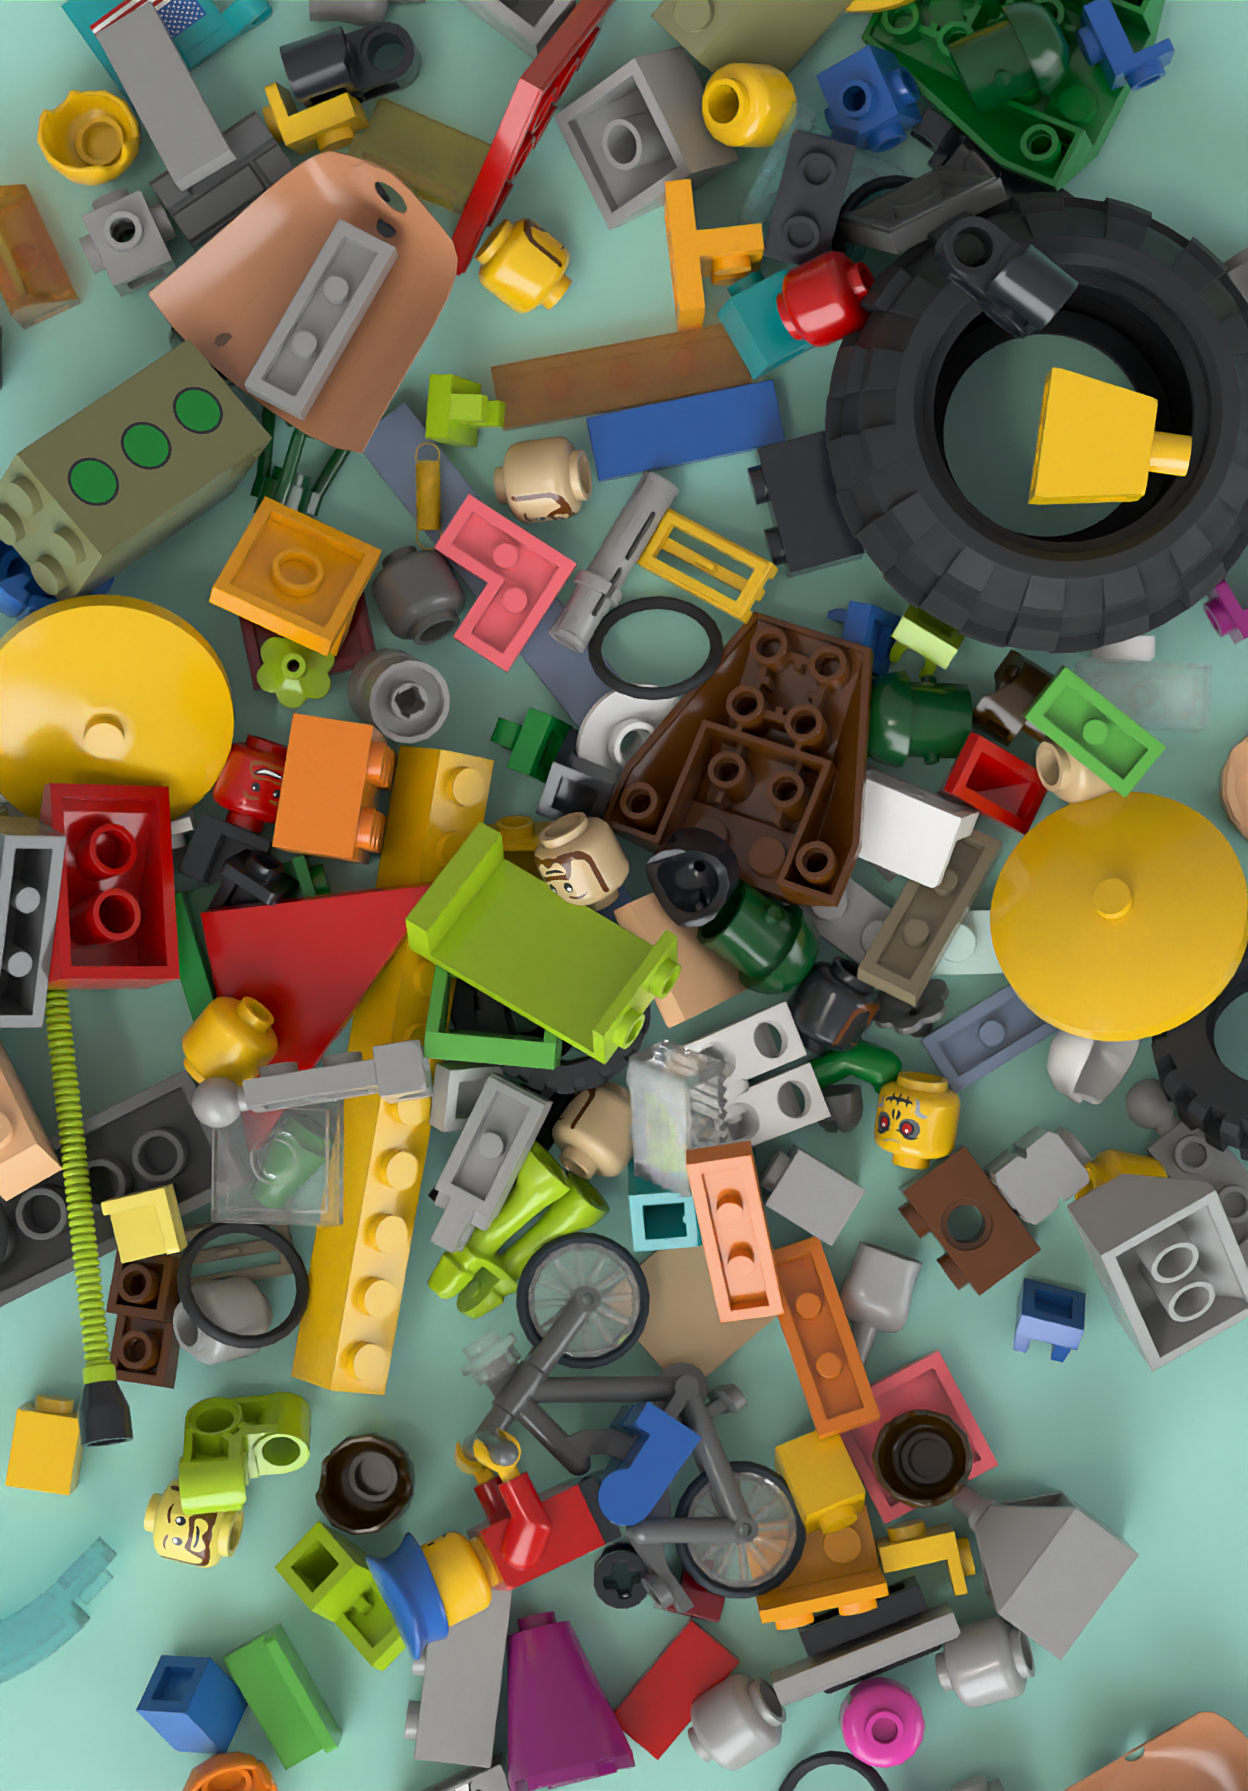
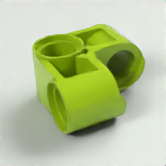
M275 1392L268 1395L235 1398L211 1397L195 1403L187 1411L185 1417L183 1456L179 1460V1490L184 1515L244 1510L245 1501L247 1500L246 1485H249V1479L259 1478L260 1475L293 1472L304 1466L310 1456L311 1409L308 1402L301 1396L291 1392Z

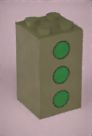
M187 339L15 455L0 480V540L8 545H12L31 567L32 575L37 584L46 593L54 595L59 601L88 595L231 495L272 437L193 343Z

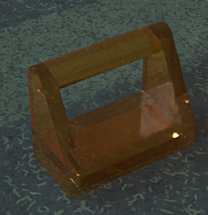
M27 185L0 186V293L11 316L23 329H27L81 304V301Z

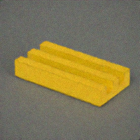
M670 508L666 510L658 527L636 562L641 568L745 624L748 623L753 614L750 609L755 600L760 602L766 592L763 589L768 578L773 580L779 570L772 562ZM675 528L754 571L747 580L668 538L671 531ZM660 550H663L741 593L735 601L656 559Z

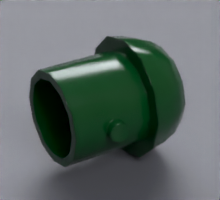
M1020 1L1000 5L1003 14L1002 18L946 45L962 84L979 115L1034 88H1037L1040 95L1044 97L1066 75L1069 69V48L1054 15L1040 3Z
M906 670L891 672L873 678L867 756L883 765L895 768L903 767L906 757L924 758L925 765L937 764L940 762V758L956 759L970 732H972L973 708L971 693L967 684L937 683V678L931 675L921 677V682H910Z
M739 879L737 888L716 917L708 923L698 926L697 939L700 943L739 969L738 980L745 988L758 993L769 995L790 991L805 978L819 953L820 937L818 929L811 918L798 905L789 904L781 907L742 879Z

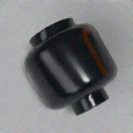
M837 956L833 958L832 962L819 961L814 963L811 970L797 985L787 1001L803 1046L816 1054L825 1055L828 1049L840 1052H848L854 1049L880 1011V999L874 991L875 987L857 979L859 966L855 963Z

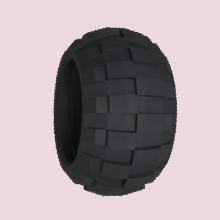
M1035 192L1011 196L1009 201L1002 202L976 215L975 217H983L992 222L1021 246L1027 247L1032 244L1079 283L1075 291L1041 331L1037 329L1027 336L1046 334L1064 336L1084 342L1098 349L1119 366L1128 377L1136 392L1158 400L1154 431L1192 437L1190 461L1185 477L1148 472L1145 495L1138 501L1122 502L1101 521L1074 533L1042 537L1014 532L993 522L967 500L952 476L945 454V415L952 392L966 370L986 352L1000 344L1018 338L996 324L973 299L946 279L937 268L934 258L935 246L940 236L959 219L975 216L968 211H964L927 234L929 239L909 248L893 264L884 269L860 302V305L870 314L864 328L844 336L839 347L826 401L825 437L831 472L837 491L836 498L853 537L858 538L868 556L883 573L882 578L899 595L916 609L920 607L939 621L957 629L959 634L1000 648L1006 646L1032 651H1048L1050 654L1095 650L1143 635L1167 623L1206 596L1227 576V572L1236 563L1248 545V303L1225 274L1228 268L1212 251L1195 237L1189 241L1170 227L1152 219V212L1130 203L1108 197L1103 202L1078 197H1063L1060 192ZM963 233L956 236L953 245L955 257L960 263L968 267L981 266L985 259L983 243L972 234Z

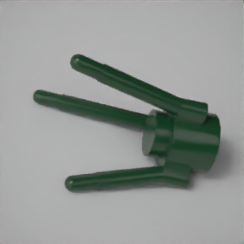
M263 406L261 425L272 439L258 457L257 473L250 495L258 497L253 513H256L266 496L300 513H307L317 517L323 496L351 451L336 448L311 490H307L311 477L296 473L307 435L295 427L283 467L274 466L271 474L276 414Z

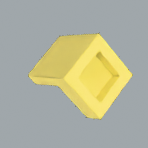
M173 1183L110 1198L101 1202L103 1215H110L121 1263L164 1253L168 1255L180 1252L188 1247Z

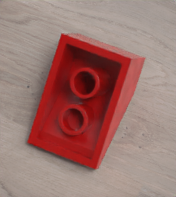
M49 783L44 785L39 820L66 836L48 989H147L180 979L169 786Z

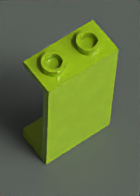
M481 821L405 918L409 949L604 1065L618 1047L627 1049L634 1042L644 1024L645 1015L643 1012L655 996L663 999L668 995L681 972V965L678 964L677 935L666 929L656 944L652 945L587 906H578L566 902L551 890L547 883L504 859L502 834Z

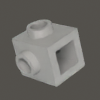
M119 189L105 194L92 203L94 211L82 216L89 232L88 235L79 238L85 255L95 274L106 269L113 287L121 297L169 276L177 269V265L166 243L177 237L161 202L149 206L141 190L130 195L127 189ZM135 233L130 241L121 243L126 235Z

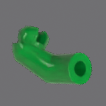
M862 1039L851 1051L840 1052L830 1050L825 1055H819L807 1061L812 1066L820 1089L852 1075L871 1083L875 1092L879 1094L884 1084L897 1080L898 1073L902 1072V1061L892 1050Z

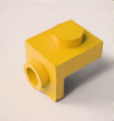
M277 82L264 87L270 105L263 107L262 111L270 133L277 143L284 141L285 146L300 155L319 148L321 153L342 149L356 140L355 132L370 126L360 101L353 98L347 92L298 112L290 91Z
M924 1519L903 1521L888 1526L886 1528L888 1536L875 1539L880 1565L884 1573L944 1560L950 1587L954 1595L968 1594L965 1577L976 1574L971 1548L967 1536L956 1539L955 1532L949 1522L925 1527Z

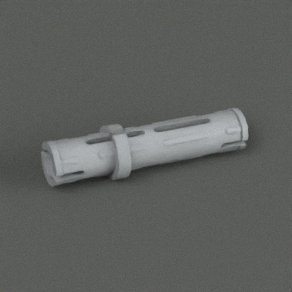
M647 471L643 472L633 494L614 522L593 561H591L587 570L580 569L574 578L573 584L576 588L554 625L548 631V634L559 644L574 652L584 653L594 631L609 607H617L623 596L620 589L628 574L647 546L666 510H668L679 493L678 488L669 480L651 471L649 473Z

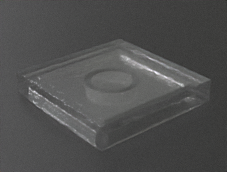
M344 1099L256 1113L253 1110L241 1111L239 1117L232 1124L222 1128H212L211 1222L338 1227L343 1224Z

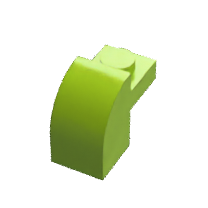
M318 1521L274 1568L312 1612L334 1622L372 1667L383 1672L406 1646L366 1562L368 1554L340 1532Z

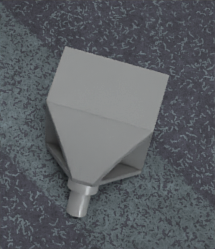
M965 1486L959 1494L953 1497V1506L969 1519V1527L976 1533L985 1592L996 1612L1061 1660L1139 1556L1138 1553L1123 1536L1062 1491L999 1503L994 1498L984 1499L971 1487Z

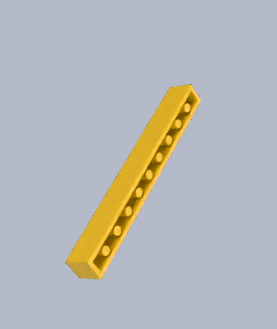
M400 745L375 888L435 881L480 821L484 823L494 760L442 749ZM408 936L385 970L379 974L363 997V1002L353 1015L347 1052H362L363 1061L374 1059L372 1049L374 1046L410 1040H420L421 1046H424L436 964L409 949ZM451 977L447 1028L449 1026L457 979ZM429 1058L433 1086L436 1063L442 1062L443 1059ZM379 1093L338 1100L308 1274L309 1298L307 1309L300 1321L291 1376L332 1391L385 1395L431 1130L429 1121L432 1097L392 1104L382 1099Z

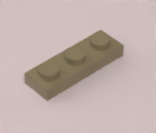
M973 828L970 836L956 841L940 885L930 888L909 879L860 963L857 979L915 1006L1001 855L1003 842Z

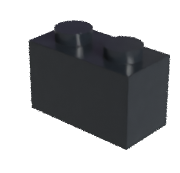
M825 431L757 448L755 454L757 465L747 468V473L756 505L767 503L774 527L764 529L763 532L771 562L775 566L784 564L788 579L861 559L865 553L864 548L858 538L853 537L836 498L837 491L831 472L828 449H826Z

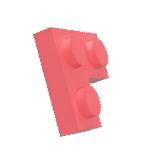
M468 494L434 547L435 551L487 584L455 632L453 638L508 673L577 567V563Z

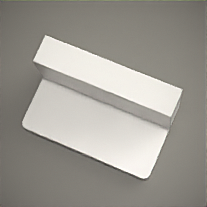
M867 764L862 848L858 857L925 886L934 888L941 884L956 841L972 834L979 811Z

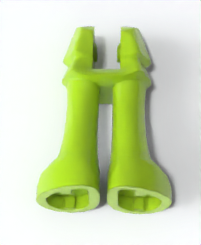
M536 1140L516 1178L515 1186L508 1194L498 1217L494 1218L488 1230L483 1231L476 1227L462 1252L451 1253L445 1251L427 1281L428 1287L441 1299H450L459 1293L456 1302L457 1310L473 1320L478 1319L504 1303L505 1296L517 1292L518 1280L522 1270L531 1256L545 1243L559 1236L590 1228L610 1212L606 1200L587 1179L580 1178L569 1170L564 1172L557 1160ZM550 1204L539 1220L503 1253L498 1250L514 1233Z

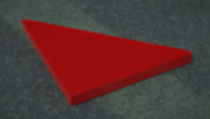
M580 0L520 77L451 238L454 242L458 258L456 275L460 276L461 273L465 274L485 228H491L514 187V184L511 182L520 172L531 149H535L555 114L558 106L552 104V102L557 103L575 71H579L602 30L597 27V24L616 0Z
M434 881L283 899L272 906L264 902L209 908L200 913L216 996L232 997L239 1001L244 997H251L264 1005L274 1018V1023L271 1027L278 1039V1051L267 1065L297 1062L299 1071L315 1069L332 1042L338 1038L361 1005L363 997L379 974L385 970L407 938L405 918ZM286 1109L256 1113L253 1110L241 1111L240 1120L247 1152L256 1151L265 1144L270 1137V1132Z

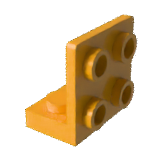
M864 1503V1511L857 1514L858 1519L847 1528L831 1534H823L822 1530L819 1529L806 1535L801 1559L792 1574L777 1588L764 1595L756 1596L761 1623L775 1622L777 1630L797 1628L814 1622V1612L838 1607L839 1614L842 1616L860 1614L877 1608L876 1599L889 1595L887 1582L880 1568L866 1503ZM792 1518L758 1525L759 1530L756 1538L751 1542L744 1543L752 1583L760 1582L771 1576L782 1565L789 1553L793 1539Z

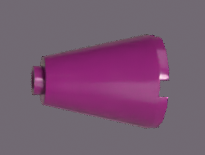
M554 1611L517 1620L519 1632L507 1636L508 1784L510 1791H532L544 1787L552 1789L617 1773V1770L634 1768L633 1751L570 1621L557 1622Z

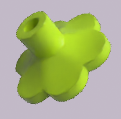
M272 637L263 643L260 654L264 664L258 670L257 681L264 691L276 693L279 702L284 707L290 709L299 708L308 698L322 699L329 693L331 679L328 672L334 666V655L330 653L328 656L322 655L286 637ZM293 661L299 662L300 665L296 672L289 670V665Z

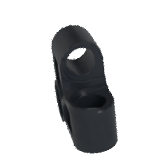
M391 22L375 23L345 34L342 26L279 47L294 96L307 109L346 92L362 104L365 101L403 90L412 85L417 79L422 66L421 54L408 32L400 25ZM389 43H397L404 46V59L398 67L387 71L375 67V55L382 46Z
M969 216L959 219L940 236L935 246L934 258L937 268L943 276L973 299L996 324L1020 339H1024L1037 329L1041 331L1079 285L1077 281L1032 244L1027 247L1021 246L996 225L983 217ZM963 233L972 234L983 243L985 259L981 266L968 267L960 263L955 257L953 245L957 235Z

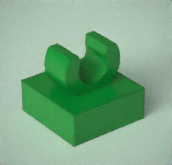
M529 707L523 725L499 717L490 741L512 751L507 768L546 784L553 761L570 728H573V726L553 715Z

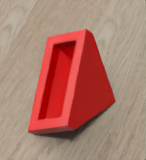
M970 732L937 791V794L979 811V815L1022 835L1028 833L1047 793V789L1043 786L1036 768L973 732Z

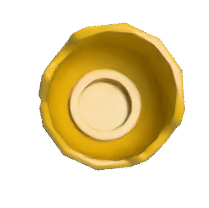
M71 90L67 98L53 110L44 109L41 113L37 142L47 161L57 172L73 183L97 186L118 178L135 161L142 143L141 127L128 103L107 90H87L83 92Z

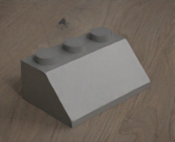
M1123 1173L1067 1205V1209L1118 1322L1152 1372L1248 1317V1268L1218 1194L1210 1182Z

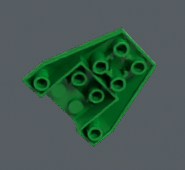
M916 0L893 10L873 13L861 37L867 45L895 53L900 66L902 65L907 68L915 79L920 94L1001 168L1055 191H1059L1098 156L1131 91L1128 84L1111 91L1099 63L1089 66L1079 48L1075 30L1082 28L1080 18L1083 6L1095 0ZM1110 0L1134 53L1154 45L1165 0ZM1020 1L1040 3L1054 15L1069 48V69L1066 75L1044 97L1040 95L1037 88H1034L979 115L962 84L946 45L1002 18L1003 14L1000 5Z

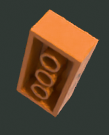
M293 713L272 843L273 847L294 854L369 865L371 852L381 854L387 816H384L377 809L381 789L392 791L397 765V753L390 749L388 739L378 729L368 724Z

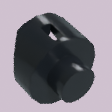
M697 827L679 829L669 835L645 866L648 881L659 903L669 917L682 927L702 926L713 920L739 884L740 867L736 854L728 843L715 833Z

